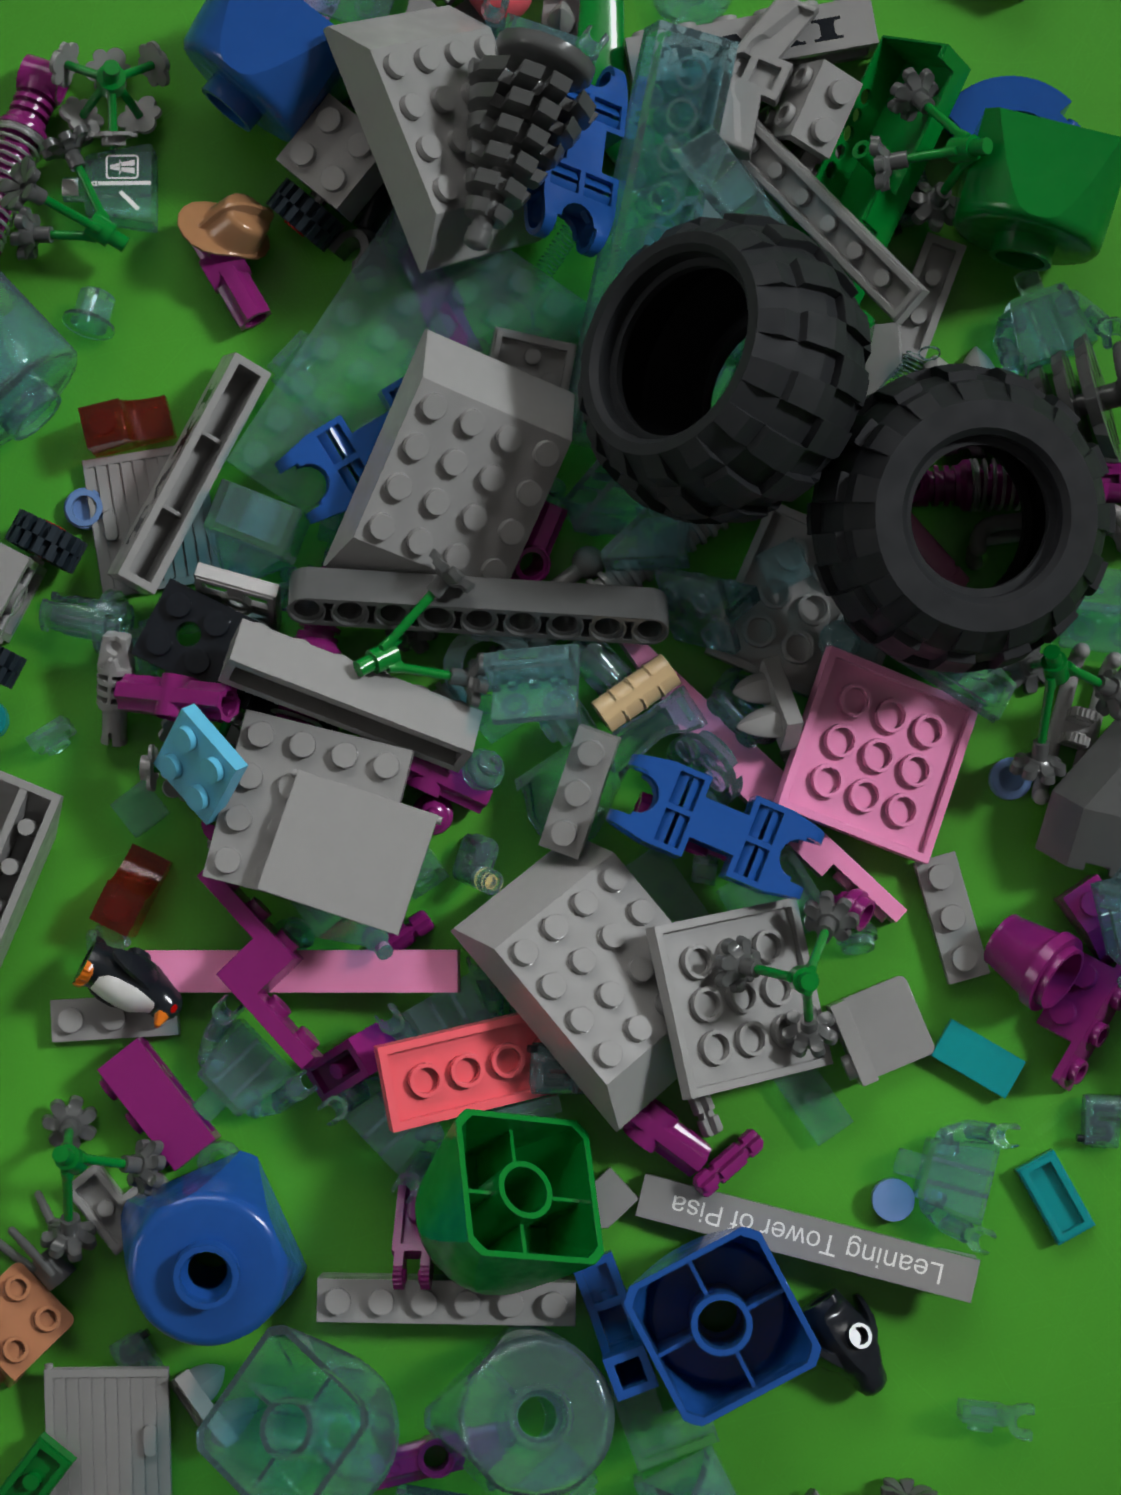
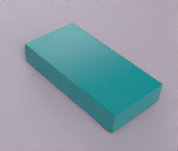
M950 1019L934 1046L933 1053L930 1055L1004 1099L1007 1097L1026 1063L1024 1060L953 1019Z
M1053 1149L1047 1150L1014 1169L1058 1246L1095 1226L1092 1217Z

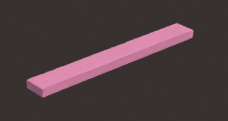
M145 950L150 954L151 961L160 967L179 993H232L216 974L240 950ZM297 950L304 959L269 993H459L460 950Z

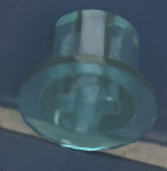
M82 287L74 309L64 312L62 316L63 324L69 330L85 338L93 340L112 339L115 334V328L110 323L116 300L110 293L100 288Z

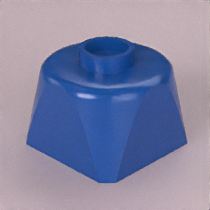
M206 0L183 40L187 56L208 81L202 88L205 97L223 115L245 131L250 132L257 124L279 139L290 142L328 93L342 104L350 98L323 32L324 28L334 24L304 0Z
M241 1150L164 1183L158 1189L153 1188L150 1196L139 1194L128 1199L120 1216L128 1280L140 1310L146 1319L159 1331L187 1344L198 1346L222 1345L250 1334L264 1324L284 1304L301 1283L307 1269V1264L258 1157ZM202 1252L216 1253L223 1258L226 1264L210 1267L201 1264L194 1256Z
M736 1227L701 1236L682 1245L647 1269L629 1286L625 1297L624 1307L683 1421L703 1427L817 1365L820 1356L821 1346L762 1233L751 1228ZM720 1300L734 1303L737 1310L736 1319L727 1330L721 1332L711 1331L701 1323L699 1315L708 1304Z

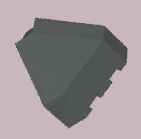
M1114 720L1052 790L1035 848L1067 867L1084 870L1086 863L1098 865L1109 870L1108 875L1110 877L1121 879V720Z

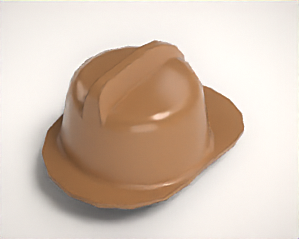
M234 193L226 196L218 203L200 201L191 202L183 206L178 214L177 226L182 236L192 246L203 252L258 260L265 257L270 249L267 233L274 213L271 208L262 206L254 198L246 194Z

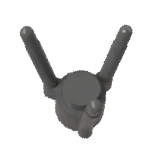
M37 1190L34 1196L48 1225V1222L55 1217L43 1193ZM9 1227L8 1234L33 1260L32 1262L0 1238V1251L15 1263L24 1264L49 1291H52L76 1270V1267L69 1261L67 1252H64L63 1256L58 1259L49 1256V1248L40 1254L15 1227Z

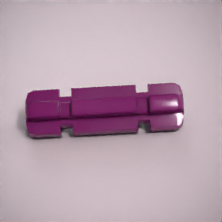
M420 910L408 918L410 922L402 924L399 936L387 933L376 941L377 945L375 947L369 946L365 950H405L416 942L415 938L417 936L423 937L433 930L434 923L425 911Z
M747 1129L737 1138L739 1140L737 1143L732 1142L708 1163L710 1166L708 1169L703 1168L693 1177L692 1184L702 1196H711L719 1188L718 1184H724L748 1163L747 1159L749 1157L753 1158L763 1149L764 1141L753 1129Z

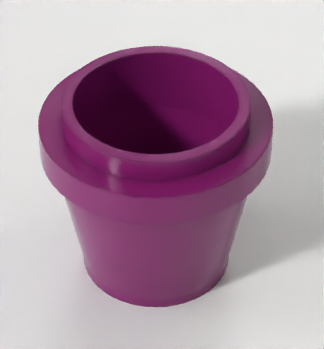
M1013 914L1007 917L991 935L985 947L984 961L1019 994V1001L1032 1011H1039L1056 1005L1077 980L1084 963L1083 943L1070 932L1059 933L1022 918L1017 914Z

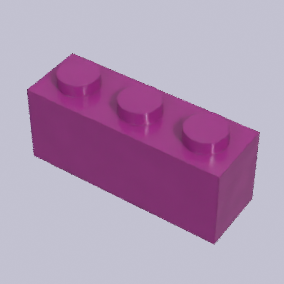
M145 1037L135 1039L97 1069L103 1077L99 1081L100 1086L113 1101L119 1098L129 1111L125 1114V1117L132 1128L140 1135L145 1132L151 1141L161 1140L163 1142L164 1149L160 1155L166 1157L165 1168L170 1165L174 1171L182 1168L221 1137Z

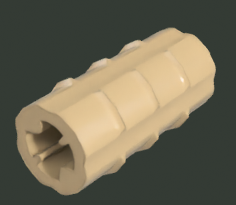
M659 654L645 665H641L639 669L629 676L624 677L618 684L607 689L605 693L590 703L610 732H613L626 722L631 721L633 717L643 710L648 709L650 705L660 698L666 697V694L682 683L669 662L662 654Z

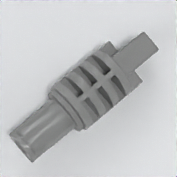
M107 631L102 636L97 662L96 704L102 710V735L100 742L108 746L111 738L113 747H121L128 743V712L118 709V703L114 697L115 685L125 674H135L136 665L135 658L131 654L133 650L132 635L117 631Z

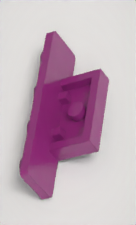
M1084 953L1083 967L1071 989L1056 1005L1048 1009L1044 1008L1036 1021L1041 1027L1070 1042L1068 1049L1051 1076L1052 1081L1067 1091H1070L1074 1084H1079L1083 1080L1089 1066L1087 1061L1095 1047L1098 1048L1105 1042L1110 1031L1109 1023L1116 1011L1121 1010V957L1115 968Z

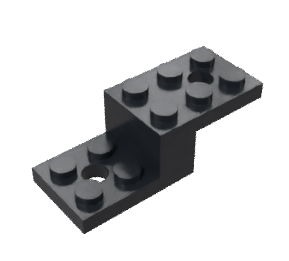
M170 578L131 654L167 673L186 675L204 682L221 683L218 679L231 639L242 618L252 622L258 621ZM186 625H195L201 630L199 642L191 647L183 646L178 641V633ZM237 689L238 697L241 700L239 711L244 713V716L246 709L273 716L276 715L271 712V709L277 708V704ZM318 721L325 729L337 732L340 730L337 726Z

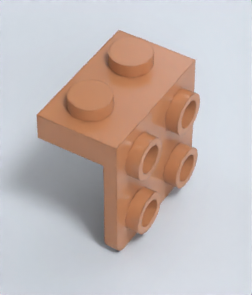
M22 1263L12 1264L0 1276V1385L4 1383L9 1389L74 1322V1317L70 1311Z

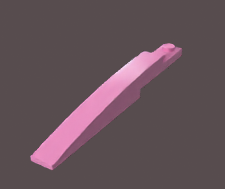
M618 643L636 670L658 655L649 645ZM676 672L682 684L666 694V697L660 698V703L708 763L746 806L749 798L756 795L773 802L783 770ZM825 834L821 846L799 840L798 843L789 842L785 845L818 878L822 877L832 867L836 871L832 878L845 891L849 892L852 889L859 888L867 892L869 899L875 901L873 917L880 923L885 919L891 923H896L906 913L907 909L827 834Z

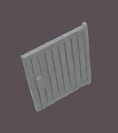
M174 446L82 460L86 489L97 491L103 504V518L92 524L104 599L141 594L107 575V572ZM210 492L206 496L157 591L164 590L170 578L186 586L195 585L194 572L198 562L222 568ZM87 496L90 517L92 518L96 512V503L91 497Z
M294 769L292 777L295 780L257 890L399 936L436 824L441 825L443 817L321 776Z
M45 1363V1432L77 1457L76 1461L49 1495H172L169 1366L53 1367V1363Z

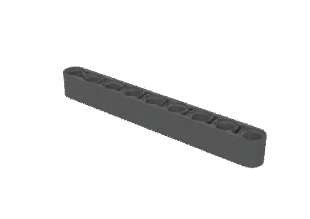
M301 567L293 571L289 579L288 616L298 623L307 625L394 630L429 591L426 587L438 574ZM465 576L464 578L469 579L475 584L474 589L467 594L462 589L450 586L440 599L435 597L407 629V631L653 645L664 641L669 635L668 598L663 591L650 587Z

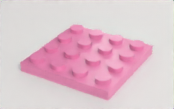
M827 646L802 716L804 724L798 745L790 751L773 802L797 812L809 821L912 861L928 864L980 705L837 647Z

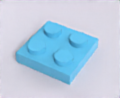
M195 704L180 710L153 763L161 775L168 780L186 801L187 805L206 825L217 821L219 812L228 804L248 767L244 759Z

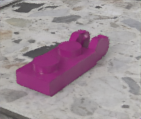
M399 1176L391 1249L394 1258L392 1270L394 1290L405 1289V1284L407 1283V1259H420L418 1283L421 1290H431L433 1261L420 1239L415 1214L416 1194L423 1176Z

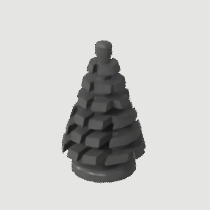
M524 27L506 28L499 32L496 39V55H484L481 60L473 57L468 64V83L471 87H469L468 110L470 114H468L467 136L470 141L466 145V161L474 165L466 169L465 188L473 195L465 196L464 213L472 220V223L467 227L464 243L475 251H485L488 249L492 238V229H503L508 225L514 216L511 210L514 211V209L522 208L530 199L531 193L526 191L527 188L532 190L539 188L548 175L544 171H549L559 164L564 158V152L572 148L580 139L581 131L589 128L599 115V113L594 112L596 105L585 91L591 85L596 69L591 59L574 45L540 30ZM580 92L574 100L566 97L568 93ZM471 137H473V138H475V139H477V140H480L481 143H479V142H477V141H475V140H472Z
M1084 333L1073 342L1075 362L1082 393H1080L1068 356H1066L1065 350L1061 349L1051 356V369L1054 375L1053 381L1057 398L1071 408L1081 419L1076 425L1086 443L1093 442L1087 415H1089L1094 435L1106 463H1121L1120 442L1112 409L1121 407V341L1116 342L1112 348L1117 380L1105 385L1091 341L1088 339V335ZM1039 364L1029 371L1028 379L1034 383L1033 386L1045 395L1053 394L1043 366ZM977 445L961 447L944 455L948 457L969 448L973 458L988 457L987 451Z

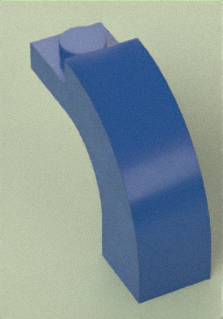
M1022 76L993 77L969 86L960 92L948 117L959 128L969 132L971 135L974 134L985 108L1001 107L1081 127L1076 121L1072 119L1067 120L1063 116L1072 102L1067 96L1044 82ZM943 128L951 138L954 137L947 129Z
M611 1250L604 1252L595 1265L575 1272L574 1276L599 1342L602 1361L617 1401L620 1402L659 1387V1382L652 1359L624 1307L627 1289L623 1283Z

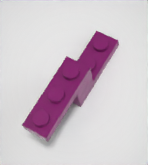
M202 870L197 875L199 880L253 938L216 975L301 1069L312 1068L324 1057L317 1049L320 1042L305 1026L298 1028L288 1017L291 1014L290 1008L280 997L275 994L271 997L268 995L304 959L296 950L300 944L285 928L282 927L278 930L268 919L272 915L270 910L257 897L254 896L250 899L241 890V886L203 877Z

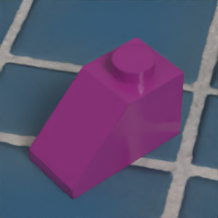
M1098 874L1087 875L1054 898L1059 908L1096 959L1110 965L1121 957V906Z
M383 1019L324 1053V1057L312 1068L303 1070L325 1104L376 1073L378 1069L373 1046L396 1040Z

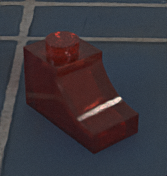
M165 395L139 400H120L116 398L78 408L87 448L97 458L177 438L168 399Z
M133 843L117 872L107 881L89 919L123 936L136 937L173 862Z

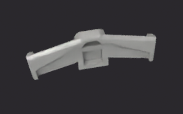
M774 0L740 43L731 49L722 68L724 76L711 139L720 150L750 161L761 101L774 107L777 106L793 72V64L781 58L809 23L818 15V7L800 0Z

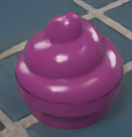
M429 794L423 795L413 805L415 808L443 817L441 825L436 824L433 835L444 833L453 822V807L446 798L440 795L438 798Z
M859 888L852 889L849 892L842 891L838 895H834L835 903L843 897L852 902L849 912H856L860 918L859 924L853 929L862 931L874 914L875 901L869 899L868 893Z

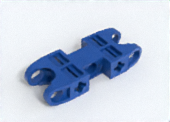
M612 66L606 67L601 72L595 86L591 84L585 89L596 105L594 112L599 113L598 117L589 128L581 131L580 139L572 148L564 152V158L559 164L549 171H544L548 175L539 188L535 190L527 188L526 191L531 193V197L524 204V221L529 234L541 239L546 238L554 228L557 217H560L570 226L573 241L576 242L577 252L589 258L596 256L607 242L615 219L619 180L603 174L602 167L604 151L624 139L628 109V90L625 73ZM580 92L568 93L566 97L574 100Z
M404 377L380 390L377 394L387 410L386 413L354 432L350 431L340 414L303 437L274 464L280 474L296 466L297 469L312 467L319 470L324 476L326 492L323 498L318 501L319 506L305 514L310 524L346 512Z
M641 754L631 755L628 766L642 773L641 778L647 781L652 788V803L648 810L644 812L632 811L631 814L610 809L606 821L611 826L636 843L674 859L682 857L686 844L689 841L726 857L719 874L720 878L756 893L800 900L804 888L791 882L792 877L782 869L780 864L781 851L789 842L798 843L799 840L821 846L825 836L824 831L797 812L758 795L749 798L744 813L706 797L713 779L712 776L676 761Z

